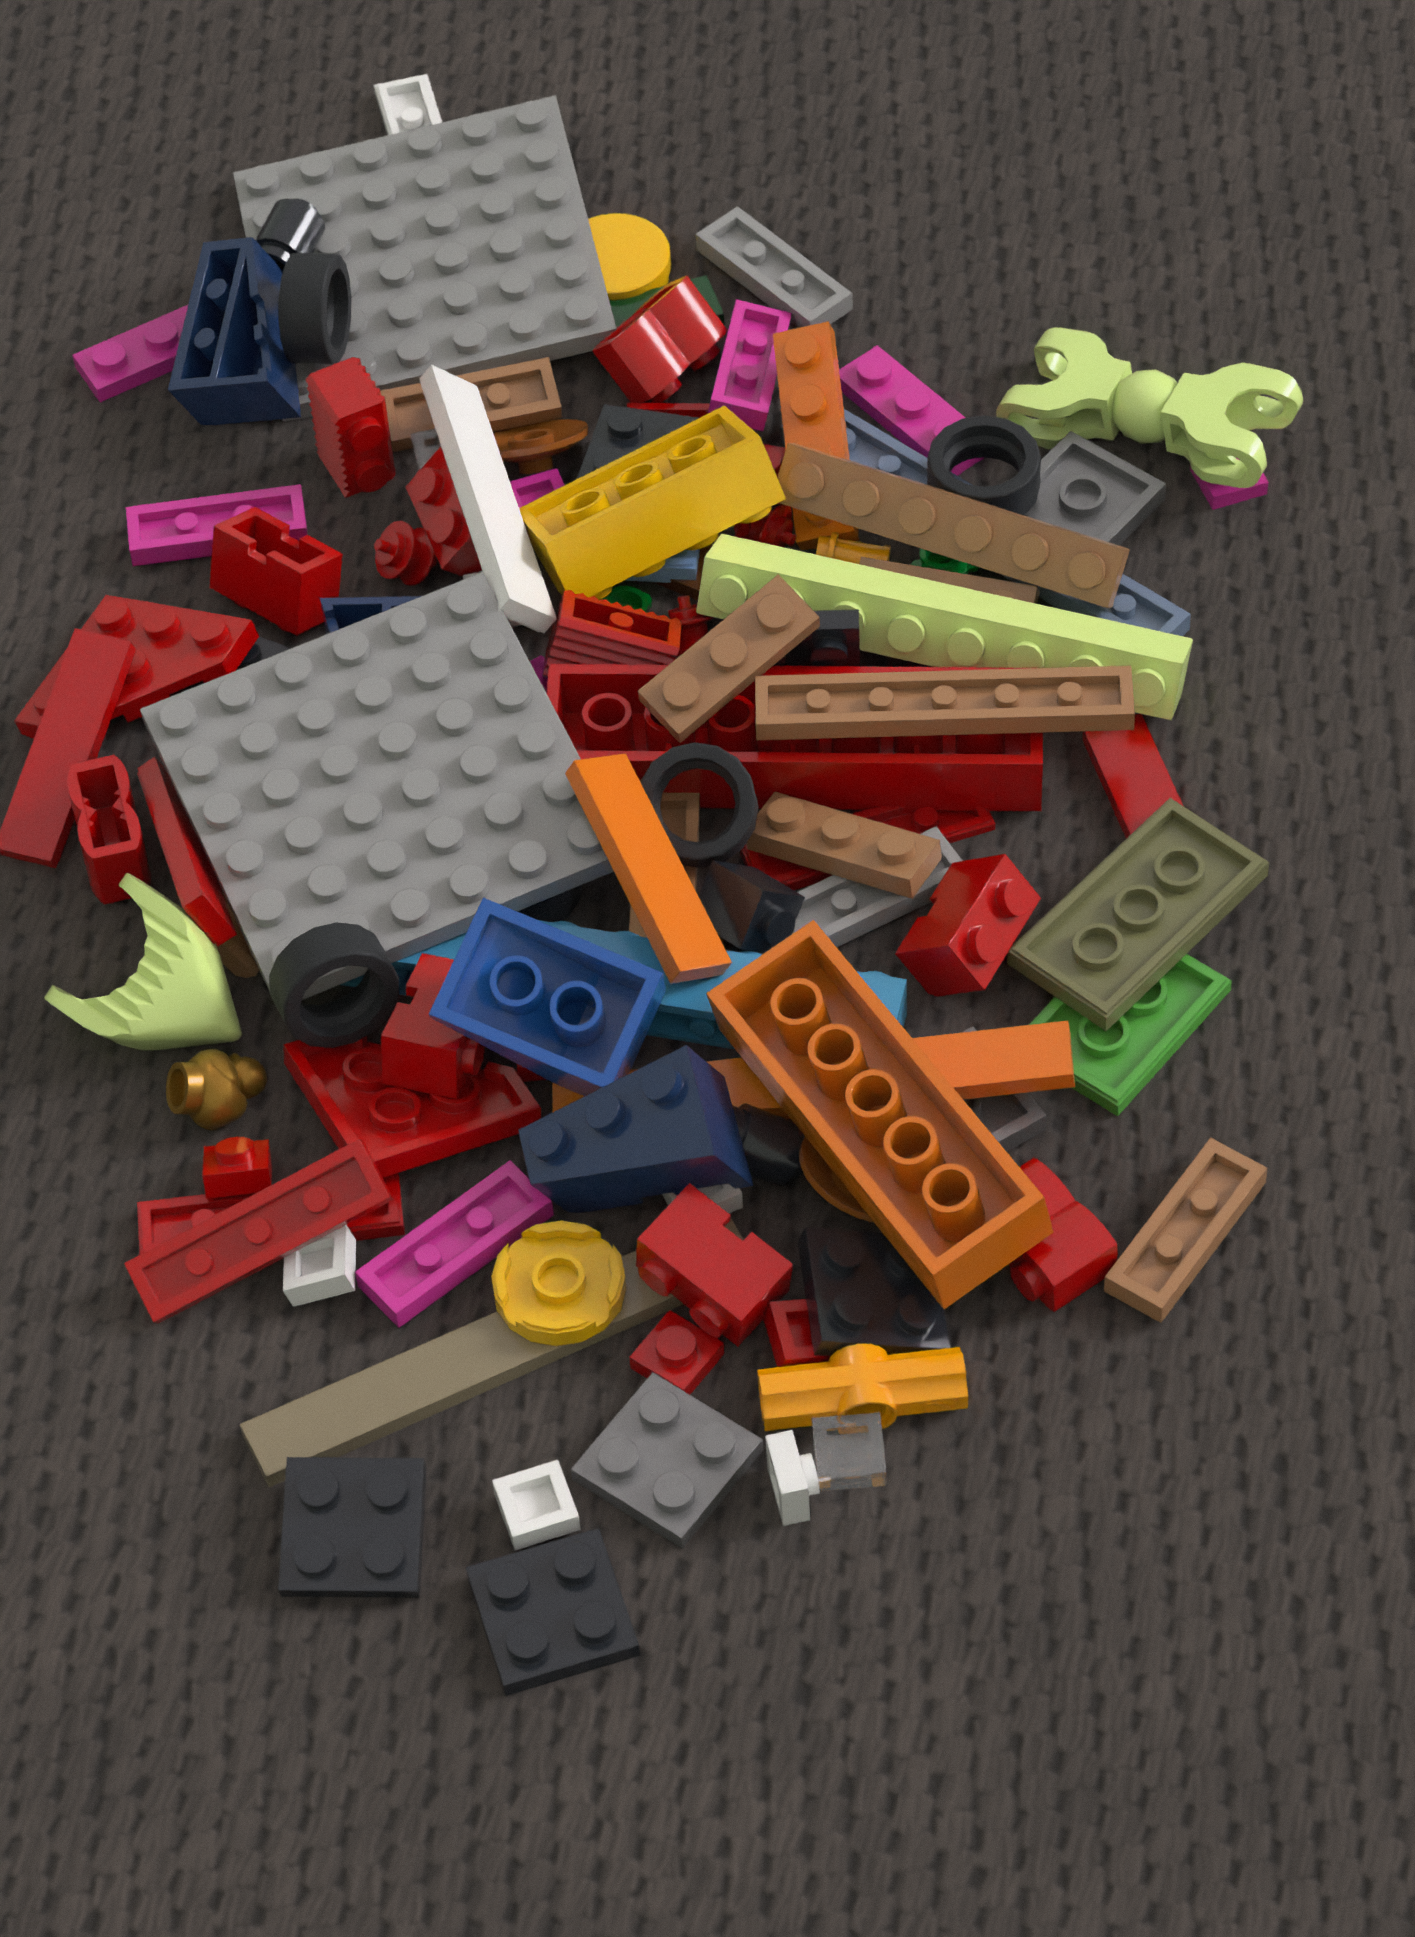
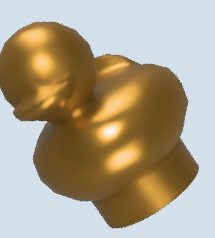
M216 1049L200 1051L189 1062H176L171 1066L166 1081L167 1103L174 1114H189L198 1126L207 1130H217L242 1117L247 1109L246 1099L255 1097L264 1090L267 1074L264 1066L254 1058L240 1057L236 1053L228 1057L227 1054Z

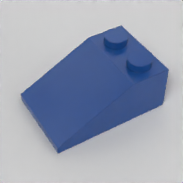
M483 897L429 1012V1017L552 1083L586 1096L629 1074L666 993L663 972Z

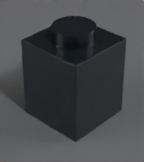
M715 860L711 863L699 894V898L718 936L739 949L764 953L792 935L797 916L805 899L801 894L755 867Z

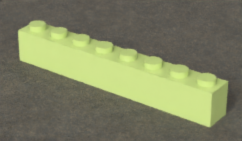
M726 534L719 536L704 559L696 610L698 614L725 619L779 574L813 611L859 610L860 650L933 667L1058 668L1131 665L1135 712L1172 720L1183 690L1193 642L1192 638Z

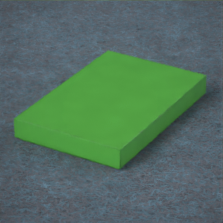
M1186 954L1107 1031H1104L1056 997L1050 1001L1029 1025L1069 1021L1075 1087H1072V1089L1119 1116L1231 991L1232 980Z

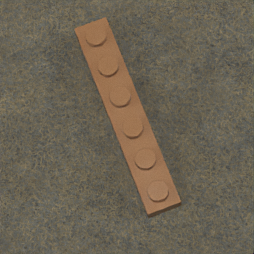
M796 443L787 444L778 475L779 483L786 497L785 500L779 502L781 504L1105 608L1113 607L1130 549Z
M1131 665L755 676L757 740L1134 730L1135 709Z

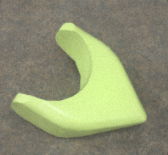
M126 873L119 886L142 909L148 935L144 944L145 955L138 963L137 972L128 978L124 986L115 989L108 996L79 999L52 985L44 997L45 1000L90 1031L120 1045L139 1050H162L239 1040L242 1031L216 944L211 942L182 907L148 884Z

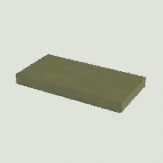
M1169 798L1010 948L1007 953V964L1101 1029L1107 1031L1268 876L1269 862Z

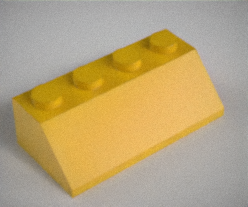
M724 405L519 508L531 545L561 595L563 596L564 591L571 590L575 594L583 593L587 597L595 596L598 600H601L612 591V586L632 576L644 577L653 574L665 565L666 559L686 549L698 550L710 545L718 538L719 532L737 523L747 524L762 519L770 513L771 506L785 500L786 497L761 437Z

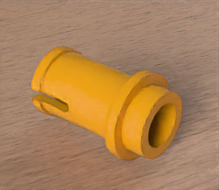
M832 532L831 537L819 536L816 555L860 564L861 557L889 561L891 546L889 545L879 546L838 539V532Z

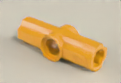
M855 1344L836 1351L830 1356L828 1362L757 1369L761 1414L765 1431L837 1423L839 1428L845 1432L853 1433L856 1432L855 1426L878 1424V1429H885L895 1422L897 1416L968 1408L966 1369L963 1352H961L960 1347L888 1355L886 1350L880 1346Z

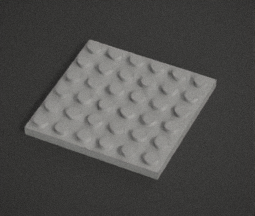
M556 95L233 172L246 238L253 237L256 239L273 205L278 200L299 198L308 201L317 209L325 223V231L314 253L341 255L346 263L350 277L352 297L350 333L345 353L340 362L351 357L360 358L361 365L366 367V373H370L371 380L375 381L376 388H379L380 391L421 383L419 378L431 364L457 376L549 357V360L552 361L590 352L606 336L616 330ZM295 363L301 417L283 419V422L313 417L310 413L312 411L309 405L311 401L308 398L310 393L307 390L308 384L305 379L310 373L333 364Z
M483 572L140 709L144 724L269 992V974L277 956L294 938L314 927L335 922L358 924L376 935L390 962L393 963L466 933L483 897L512 910L519 911L614 872L565 775L573 761L581 760L503 610H498V600ZM347 966L334 969L319 977L306 990L302 1000L362 976L368 968Z

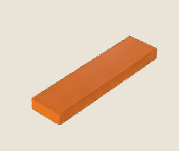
M626 753L574 760L565 772V775L670 984L723 975L732 964V961Z

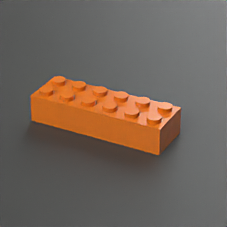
M814 920L706 993L722 1034L943 1309H946L1054 1233L1044 1196Z

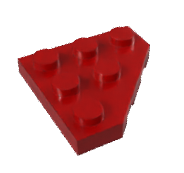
M105 595L81 628V630L129 640L136 649L111 718L114 719L124 714L127 722L142 717L141 708L171 697L170 694L202 680L206 683L236 671L259 638L251 619ZM67 649L14 720L22 735L34 739Z
M367 1036L355 1043L335 1048L312 1047L300 1040L283 1044L285 1066L337 1147L341 1149L358 1139H362L383 1178L519 1134V1129L541 1119L540 1105L513 1067L488 1062L485 1069H480L476 1076L468 1075L458 1098L453 1099L382 1084L381 1045L367 1042Z

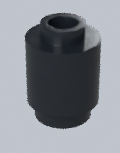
M299 198L281 199L273 205L255 240L283 271L285 263L291 254L314 253L325 231V223L317 209L308 201Z
M747 1103L742 1104L740 1107L732 1105L750 1175L777 1186L785 1185L792 1177H800L803 1171L799 1161V1149L805 1136L796 1124L789 1119Z

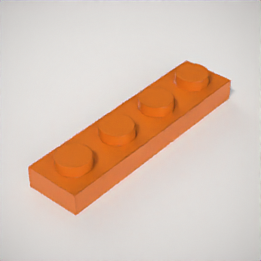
M827 321L773 333L785 447L787 448L788 443H796L850 460L835 332L830 322ZM792 507L796 543L801 550L817 549L819 536L831 537L832 532L839 533L838 539L859 540V532L856 527Z

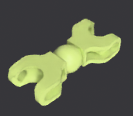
M1059 327L1046 330L1034 348L1039 373L1053 381L1043 385H1014L1007 391L998 405L996 416L1006 418L1024 427L1036 440L1038 446L1051 450L1070 431L1086 440L1092 438L1114 440L1119 430L1124 436L1140 444L1158 443L1165 440L1167 452L1186 457L1190 461L1192 470L1203 481L1237 488H1249L1258 482L1267 467L1263 443L1257 434L1251 432V430L1284 429L1291 424L1303 404V396L1297 382L1289 374L1280 370L1248 363L1226 366L1205 375L1183 373L1178 383L1173 377L1156 369L1132 373L1131 363L1113 358L1108 353L1105 343L1097 335ZM1260 394H1266L1276 399L1260 396Z

